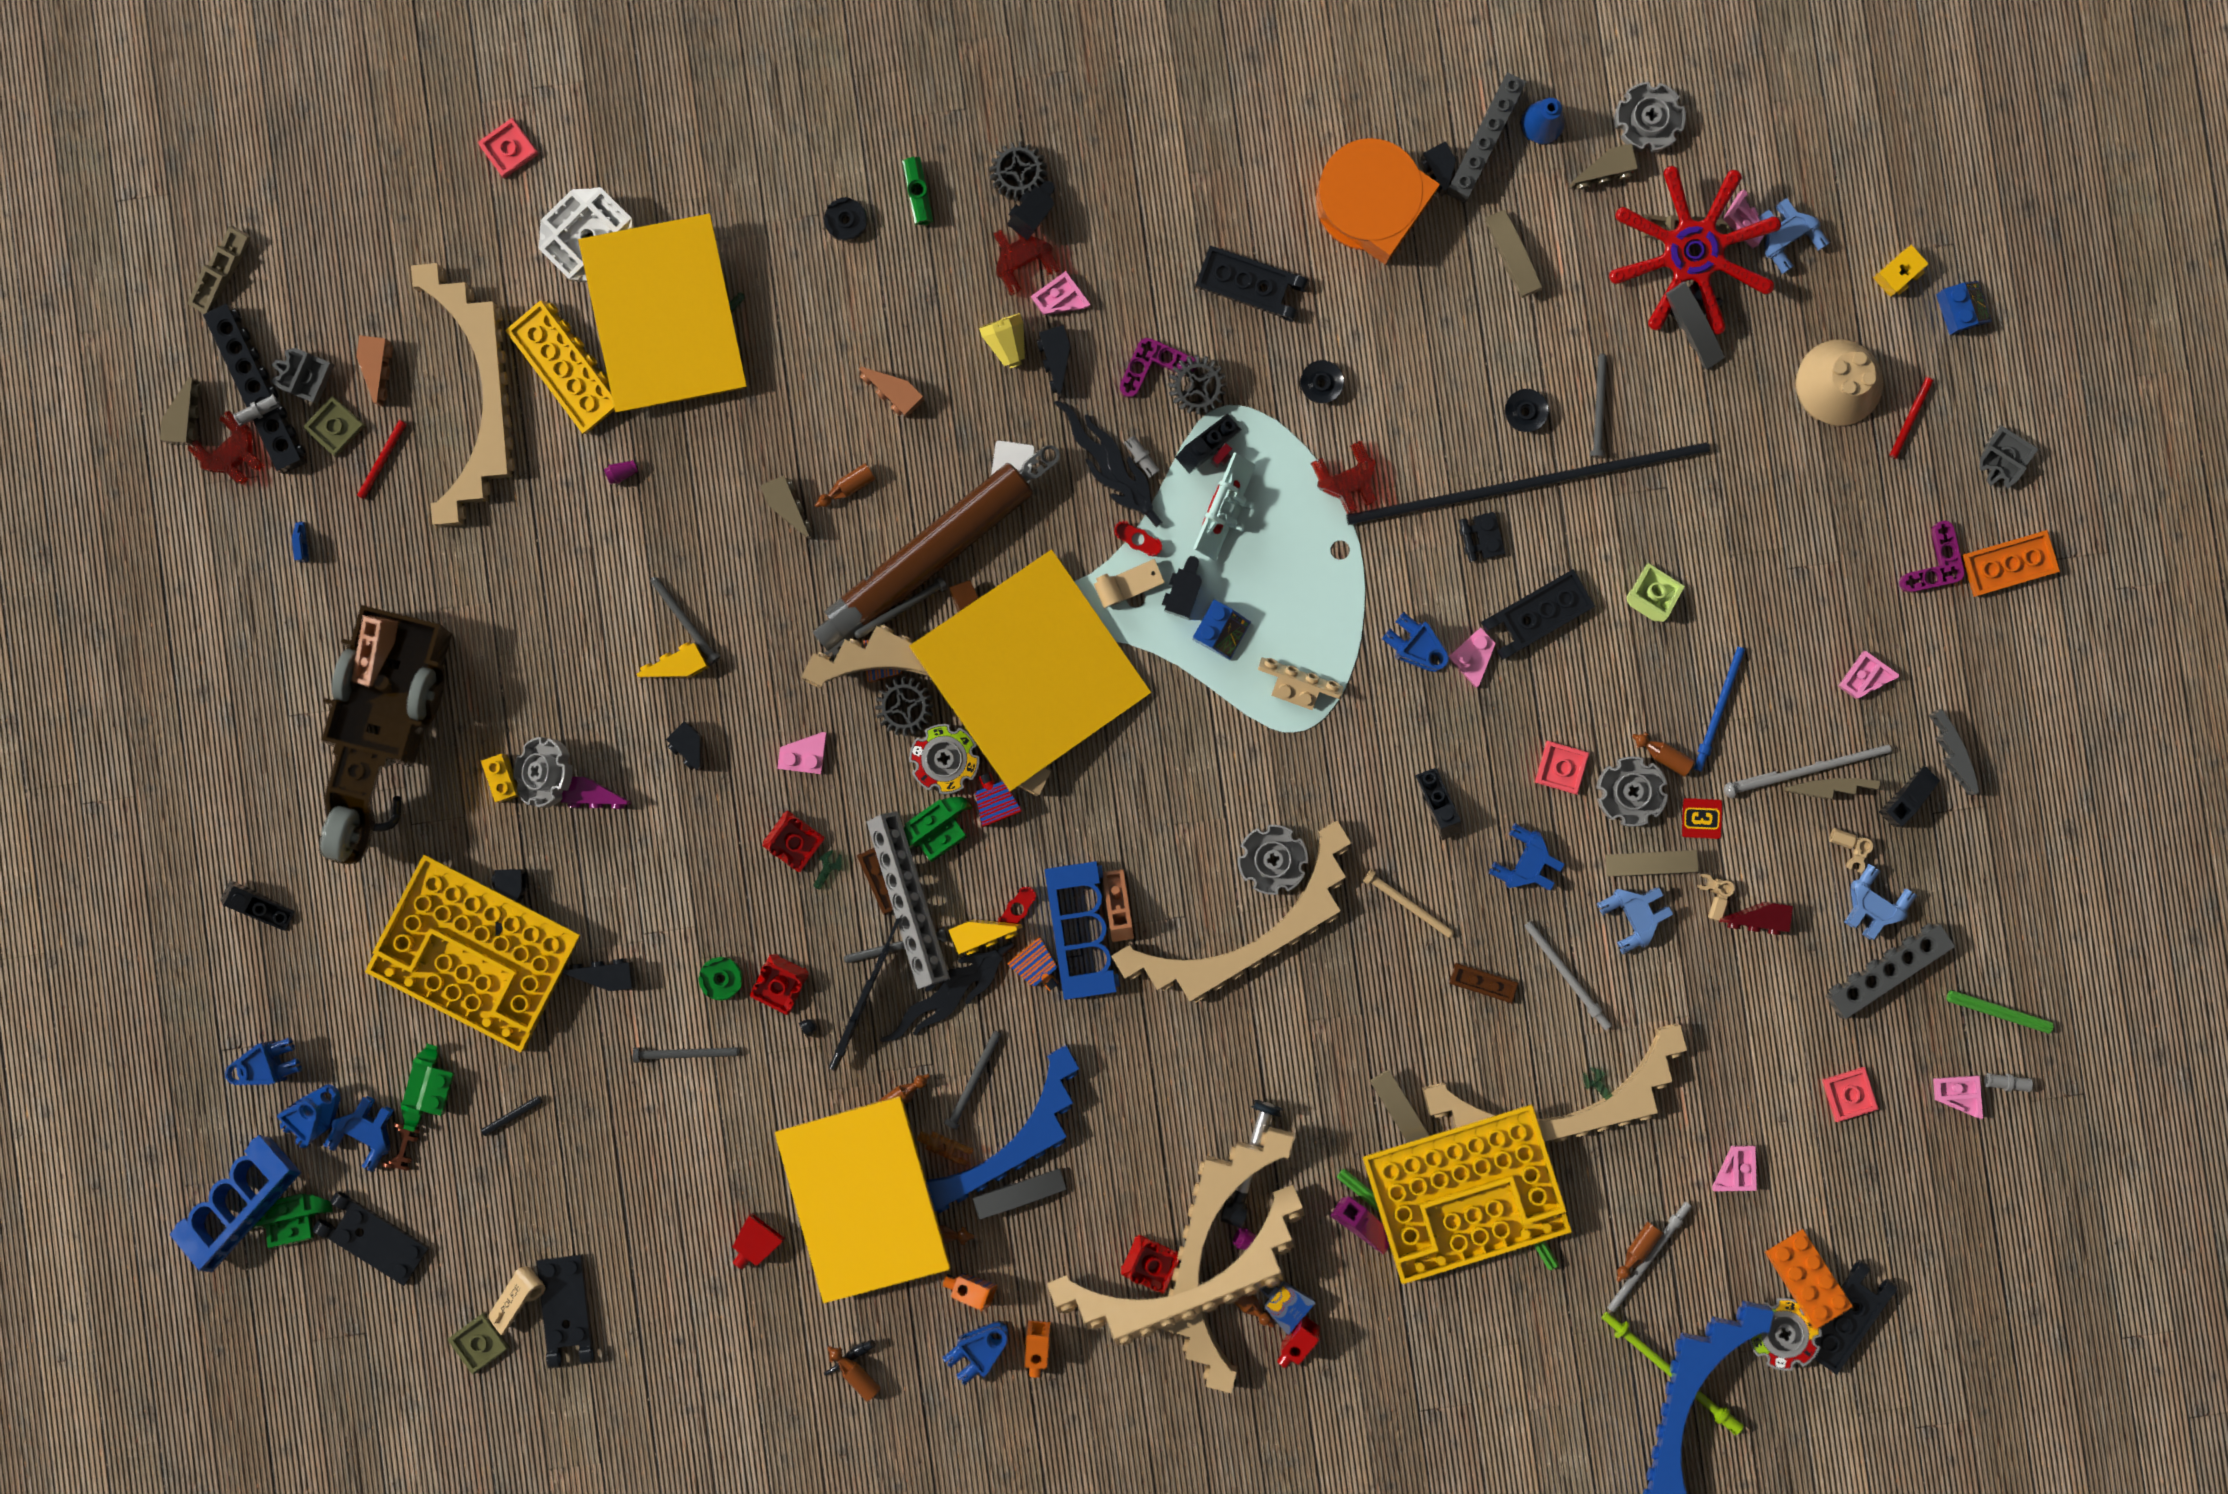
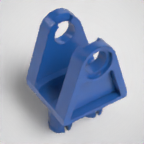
M1403 612L1395 623L1410 633V638L1404 641L1391 628L1382 637V640L1396 650L1395 658L1429 672H1436L1444 668L1448 663V654L1427 622L1418 624L1406 612ZM1432 655H1436L1439 658L1438 665L1431 662Z
M288 1037L278 1042L272 1040L255 1045L226 1068L225 1078L233 1085H270L287 1080L286 1076L301 1072V1065L292 1068L293 1065L300 1063L298 1058L285 1063H281L279 1055L295 1050V1045L285 1047V1045L293 1043L292 1038ZM234 1068L237 1069L239 1080L232 1077Z
M327 1084L303 1096L277 1115L282 1121L280 1128L283 1129L286 1125L287 1127L283 1131L286 1133L293 1132L297 1136L296 1144L302 1141L299 1147L307 1148L311 1142L331 1128V1123L335 1120L340 1103V1092L335 1086ZM325 1092H329L332 1095L331 1101L325 1097Z
M995 1321L959 1336L957 1346L942 1357L945 1363L949 1361L947 1365L950 1368L965 1356L970 1360L971 1363L956 1374L959 1380L962 1379L961 1383L963 1385H967L979 1373L982 1377L988 1374L1006 1345L1009 1334L1008 1328L1003 1322ZM1000 1333L1002 1338L995 1339L991 1334Z

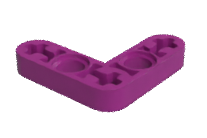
M1151 338L1142 339L1138 343L1120 383L1121 394L1126 398H1133L1138 394L1151 363L1175 372L1173 365L1176 363L1177 356L1181 357L1179 361L1182 360L1186 363V357L1189 355ZM1149 343L1153 351L1147 352L1145 359H1149L1147 362L1143 358L1136 356L1140 355L1142 357L1144 352L1142 345L1146 346ZM1162 353H1172L1173 360L1170 363H1164L1161 360ZM1137 362L1142 363L1145 367L1144 371L1141 374H1136L1132 370L1133 364ZM1177 363V368L1180 370L1182 366ZM1192 368L1191 371L1195 373L1196 368ZM1128 374L1140 379L1139 382L1135 379L1133 383L1135 391L1131 390L1129 393L1126 392L1124 384L1129 385L1131 377H1127Z
M1940 521L1934 524L1931 530L1939 566L1904 574L1899 580V586L1904 592L1911 593L1952 584L1963 578L1964 568L1954 527L1949 521ZM1941 525L1943 528H1947V532L1944 535L1938 532L1941 529ZM1950 539V542L1940 543V541ZM1945 546L1952 548L1953 555L1951 558H1946L1943 555L1942 550ZM1951 567L1953 571H1957V575L1954 578L1953 576L1943 577L1942 574L1951 571ZM1928 572L1936 574L1937 580L1934 584L1927 581L1926 575ZM1909 577L1911 580L1920 578L1921 582L1913 584L1912 588L1910 585H1906Z

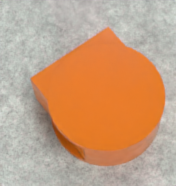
M1376 138L1359 139L1338 149L1326 163L1316 192L1317 213L1325 230L1336 241L1349 248L1364 250L1386 265L1434 197L1440 184L1420 171L1406 151L1394 143Z

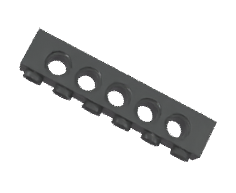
M1509 72L1506 73L1446 192L1447 195L1466 203L1527 81Z
M1926 924L1920 929L1921 932L1916 936L1910 935L1902 940L1903 944L1898 948L1892 947L1883 953L1884 957L1880 960L1874 959L1865 965L1866 969L1860 973L1856 971L1847 977L1848 981L1842 985L1838 983L1829 989L1830 993L1825 995L1839 1018L1847 1019L1954 948L1955 945L1941 924ZM1926 939L1929 947L1926 951H1923L1921 944ZM1908 951L1911 958L1908 963H1905L1903 955ZM1887 964L1892 966V973L1890 975L1885 973ZM1869 976L1874 978V984L1871 987H1868L1866 983ZM1851 988L1856 990V996L1853 999H1850L1848 996Z

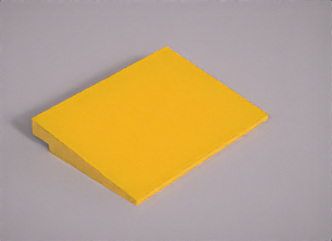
M710 213L578 239L615 413L717 395L747 387Z
M423 855L372 952L374 955L365 973L521 1053L525 1051L581 935L435 859ZM496 922L501 923L503 928L499 936H496Z
M902 1095L774 1132L823 1303L950 1270L951 1265Z
M1532 1104L1362 1157L1402 1284L1572 1232Z

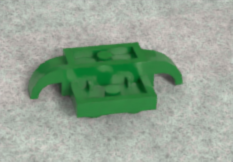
M964 797L939 799L905 823L903 829L909 848L920 846L928 859L933 862L967 838L956 819L959 818L958 815L961 812L973 808L969 800Z
M427 1044L413 1060L403 1101L401 1102V1112L404 1118L403 1129L414 1132L421 1121L423 1112L439 1116L444 1114L455 1072L436 1068L439 1057L438 1046Z
M303 1193L280 1198L252 1229L259 1227L266 1229L267 1247L270 1249L312 1240L314 1235L311 1217H316V1214L333 1213L332 1203L323 1198Z

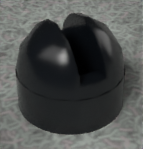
M805 1019L799 1022L806 1038L815 1034L817 1025L813 1020Z

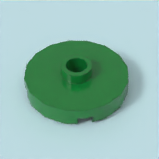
M712 958L703 965L699 973V985L703 993L711 999L718 1001L730 999L742 987V970L738 963L731 958ZM720 974L725 976V981L723 983L718 981V976Z

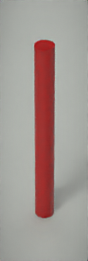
M1925 378L1889 454L1890 457L1898 458L1933 384V379Z
M399 420L360 488L357 494L358 497L365 500L407 425L403 421Z

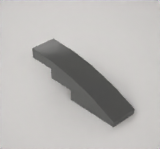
M1683 281L1667 292L1666 296L1677 323L1685 331L1690 346L1696 350L1702 367L1709 369L1725 358L1703 311L1687 284Z
M1942 709L1935 710L1928 716L1941 731V734L1935 739L1948 754L1942 762L1968 795H1976L1979 793V789L1967 750Z
M1060 1168L1017 1183H1011L972 1199L979 1219H983L1064 1191L1066 1186Z

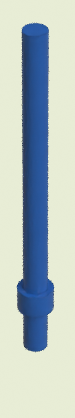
M1737 647L1703 744L1700 743L1697 751L1699 755L1694 770L1702 772L1707 756H1710L1713 747L1711 745L1743 659L1745 648Z

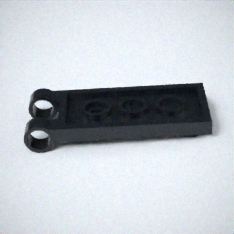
M1209 245L1195 288L1268 312L1286 321L1295 322L1299 311L1293 307L1281 304L1287 286H1290L1295 290L1306 292L1310 280ZM1260 285H1267L1268 290L1262 292L1259 288Z
M1572 569L1480 623L1485 631L1492 629L1500 623L1504 624L1513 642L1497 650L1503 660L1595 607L1576 572ZM1524 617H1529L1531 619V623L1529 625L1524 624Z
M336 1191L330 1202L337 1208L347 1212L337 1228L327 1221L319 1219L312 1229L313 1232L329 1239L405 1286L428 1251L429 1246L353 1200L345 1193ZM358 1228L364 1230L363 1236L357 1235L356 1231Z
M583 1254L537 1260L538 1276L545 1285V1291L541 1295L548 1369L561 1367L560 1347L576 1345L580 1346L579 1359L581 1365L592 1364L594 1362V1350ZM564 1320L570 1321L569 1328L563 1326Z
M1862 1260L1855 1262L1849 1276L1841 1286L1850 1303H1858L1859 1308L1856 1311L1850 1308L1821 1326V1337H1816L1814 1340L1815 1344L1820 1347L1814 1359L1836 1375L1843 1368L1898 1288L1895 1283L1885 1279L1880 1284L1877 1294H1874L1860 1284L1870 1271V1266Z

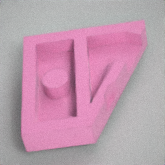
M1745 189L1738 193L1723 218L1734 231L1760 221L1755 207L1750 209L1745 199L1748 196ZM1764 235L1745 241L1754 248L1759 245Z
M1066 271L1031 296V299L1043 315L1090 307V303Z
M1479 628L1448 658L1471 684L1477 688L1480 685L1496 643L1482 628Z
M1865 650L1858 657L1838 687L1853 698L1858 699L1895 680L1900 675Z
M821 732L780 747L777 769L822 774L827 733Z
M1980 1076L1933 1078L1936 1101L1976 1118H1983Z
M1731 1146L1712 1186L1713 1191H1757L1756 1146Z

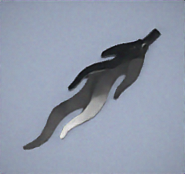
M1055 401L1054 404L1068 416L1075 441L1098 462L1102 473L1097 471L1094 464L1088 458L1085 460L1095 479L1105 487L1124 495L1110 494V497L1117 504L1137 511L1143 516L1146 515L1156 528L1159 527L1163 522L1152 510L1153 506L1150 500L1148 481L1134 464L1132 458L1128 456L1127 462L1135 476V481L1128 476L1120 450L1113 438L1095 426L1086 414V425L1100 439L1101 445L1094 442L1084 432L1075 412L1068 405Z
M899 918L895 921L871 977L867 979L839 1044L834 1050L835 1054L828 1067L833 1071H837L842 1057L845 1056L848 1044L867 1003V998L890 949L889 945L899 924Z
M1010 940L998 950L972 953L960 958L958 963L970 962L973 964L947 970L950 979L946 980L932 996L912 1005L905 1013L897 1030L890 1035L880 1038V1041L887 1042L899 1038L918 1016L929 1010L936 1009L932 1016L916 1026L913 1035H917L922 1028L945 1019L958 1006L967 988L973 982L979 981L977 987L969 993L965 1000V1003L969 1004L975 996L987 989L992 983L998 966L1003 959L1002 957L1016 947L1014 943ZM936 985L926 987L925 991H930Z

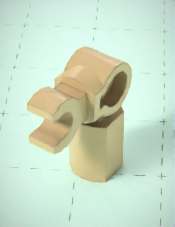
M1833 828L1829 842L1848 849L1854 847L1852 852L1854 854L1853 858L1847 861L1846 868L1852 869L1853 864L1857 862L1859 864L1857 871L1862 873L1865 870L1864 859L1873 850L1872 841L1865 837L1856 839L1854 834Z
M1701 874V877L1707 879V884L1705 886L1697 885V888L1700 890L1711 889V892L1717 894V897L1713 899L1708 918L1719 921L1725 915L1729 902L1727 898L1734 893V885L1730 881L1718 878L1713 880L1709 874Z

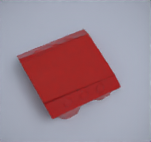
M787 810L782 814V817L768 836L764 838L762 846L772 855L788 864V866L797 872H801L825 837Z
M770 954L766 963L761 968L760 975L752 988L750 997L785 1015H789L809 973L806 968H802L780 957L778 954Z
M1139 1234L1134 1238L1126 1260L1121 1266V1275L1129 1278L1133 1283L1145 1285L1153 1291L1164 1294L1173 1276L1175 1267L1178 1265L1179 1259L1177 1257L1179 1252Z

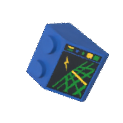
M1978 281L1954 285L1936 294L1949 335L1992 322Z
M1214 599L1192 640L1231 660L1251 622L1233 609Z

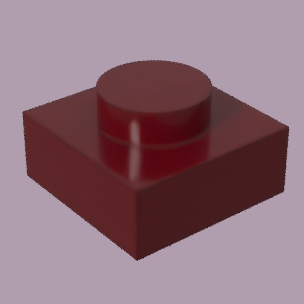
M1225 443L1211 459V463L1216 468L1220 464L1225 466L1232 458L1230 455L1232 448Z

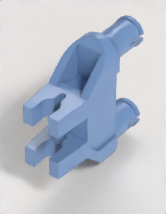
M1788 198L1776 206L1784 220L1781 222V228L1777 232L1767 234L1765 243V256L1773 259L1781 274L1794 267L1783 250L1784 247L1804 234L1805 236L1808 235L1817 251L1830 243L1819 228L1821 226L1820 221L1813 216L1797 212ZM1769 209L1759 219L1762 221L1774 217Z
M1868 864L1859 880L1856 879L1851 883L1853 909L1844 923L1852 928H1857L1863 917H1868L1871 920L1862 935L1874 940L1884 925L1903 921L1908 917L1906 911L1917 895L1915 893L1912 894V891L1904 889L1895 904L1889 903L1871 891L1870 886L1881 871Z
M1656 887L1642 895L1616 889L1612 896L1596 903L1598 908H1602L1599 910L1602 915L1618 907H1621L1625 912L1634 932L1633 935L1617 942V946L1621 948L1619 950L1623 955L1638 946H1648L1658 922L1673 915L1670 907L1665 906L1652 912L1648 903L1663 896L1660 888Z

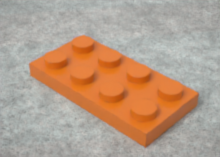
M2047 530L1961 555L1974 597L2060 572Z
M1803 1229L1765 1251V1254L1814 1330L1853 1307Z

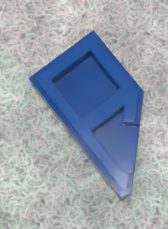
M304 522L295 523L292 535L294 560L300 563L309 562Z

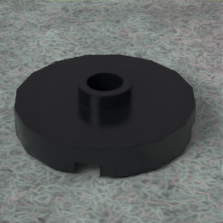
M843 197L834 200L829 204L824 214L825 228L832 237L839 241L848 242L857 239L863 234L867 226L868 220L865 209L861 203L851 198ZM843 218H850L849 223H843Z

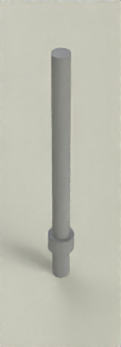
M1531 921L1527 922L1524 927L1588 1008L1587 1012L1592 1018H1596L1604 1030L1610 1028L1612 1025L1602 1013L1603 1009L1598 1003H1594Z
M1685 1201L1678 1212L1670 1217L1668 1220L1670 1223L1664 1229V1234L1646 1260L1636 1267L1608 1305V1309L1615 1313L1676 1228L1679 1229L1684 1223L1682 1220L1693 1206Z

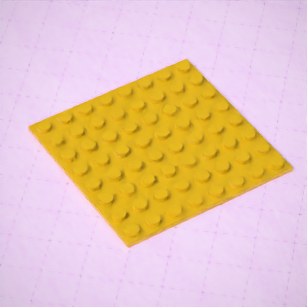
M1052 549L909 645V648L1009 791H1012L1151 693Z

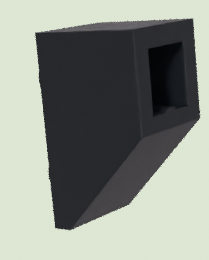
M1446 141L1424 152L1420 159V166L1425 174L1428 173L1430 178L1440 184L1436 192H1439L1441 196L1445 195L1448 190L1456 158Z
M683 721L666 738L670 743L667 747L675 755L680 753L685 758L683 763L690 770L695 768L701 771L703 769V736L689 722Z

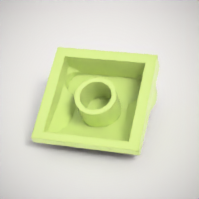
M1647 563L1634 587L1628 593L1627 602L1632 608L1649 619L1664 622L1669 617L1685 586Z

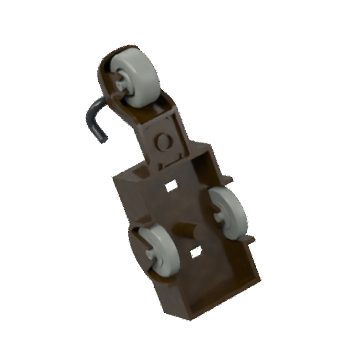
M361 605L351 640H341V643L347 649L341 654L334 670L332 679V695L334 699L324 698L323 700L325 704L331 705L321 741L334 747L332 754L336 755L325 792L324 810L327 819L323 823L324 826L320 835L319 853L325 859L340 864L358 863L365 856L369 848L373 831H388L399 822L402 798L400 796L393 797L391 818L384 823H375L372 799L382 767L387 768L394 763L414 767L424 729L430 726L438 711L445 680L443 664L452 633L441 624ZM363 616L384 617L398 621L394 645L372 686L352 681ZM388 659L400 661L399 668L386 667ZM369 724L381 727L379 735L367 732Z

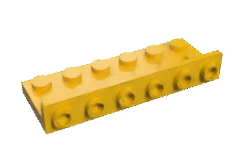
M540 300L505 331L582 434H587L615 410L608 376L596 366L598 364L596 359L584 350V343L570 331L572 328L569 323L561 319L557 314L559 312L557 307L552 302Z

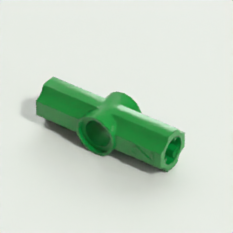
M910 157L902 160L914 223L915 226L928 225L933 222L921 157ZM917 187L923 189L921 195H914L912 191Z

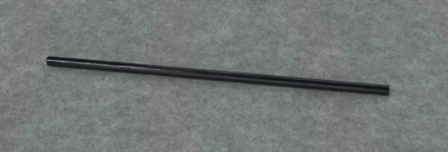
M1708 442L1386 506L1347 514L1346 520L1348 525L1705 454L1710 452V446Z

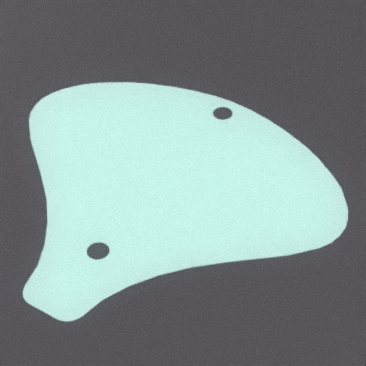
M1226 405L1212 410L1197 422L1181 445L1177 455L1188 443L1227 413L1242 429L1227 444L1232 448L1231 456L1237 453L1256 465L1243 495L1247 501L1255 504L1252 510L1242 507L1237 518V523L1245 525L1243 532L1229 528L1216 561L1193 549L1201 531L1205 514L1217 490L1219 481L1223 479L1230 460L1225 466L1220 464L1216 468L1211 463V459L1216 455L1215 453L1189 474L1175 458L1151 503L1153 506L1152 510L1163 523L1156 528L1145 515L1136 527L1137 529H1143L1149 536L1161 541L1162 550L1160 554L1154 557L1148 556L1140 550L1132 549L1125 542L1108 561L1091 574L1074 582L1116 642L1129 644L1154 653L1179 666L1242 713L1270 729L1280 732L1305 731L1323 720L1339 699L1319 692L1313 710L1271 696L1278 677L1258 670L1259 663L1262 657L1275 659L1278 663L1285 666L1291 665L1299 671L1314 673L1321 679L1336 681L1343 686L1344 692L1357 659L1362 636L1365 581L1361 547L1354 525L1347 524L1346 515L1349 513L1343 500L1321 464L1309 449L1276 419L1250 407ZM1140 533L1134 534L1132 536L1133 544L1137 546L1144 543V536ZM1344 541L1348 544L1350 552L1345 559L1338 560L1332 556L1330 548L1334 542ZM1195 556L1199 559L1196 574L1200 575L1202 583L1189 620L1164 612L1165 606L1162 605L1165 593L1170 594L1172 585H1169L1172 573H1177L1179 568L1183 569L1188 557ZM1155 559L1165 583L1145 591V602L1142 606L1131 607L1125 600L1111 607L1103 608L1094 586L1097 582L1096 578L1104 574H1108L1109 577L1116 576ZM1214 599L1233 609L1251 622L1231 660L1192 640Z

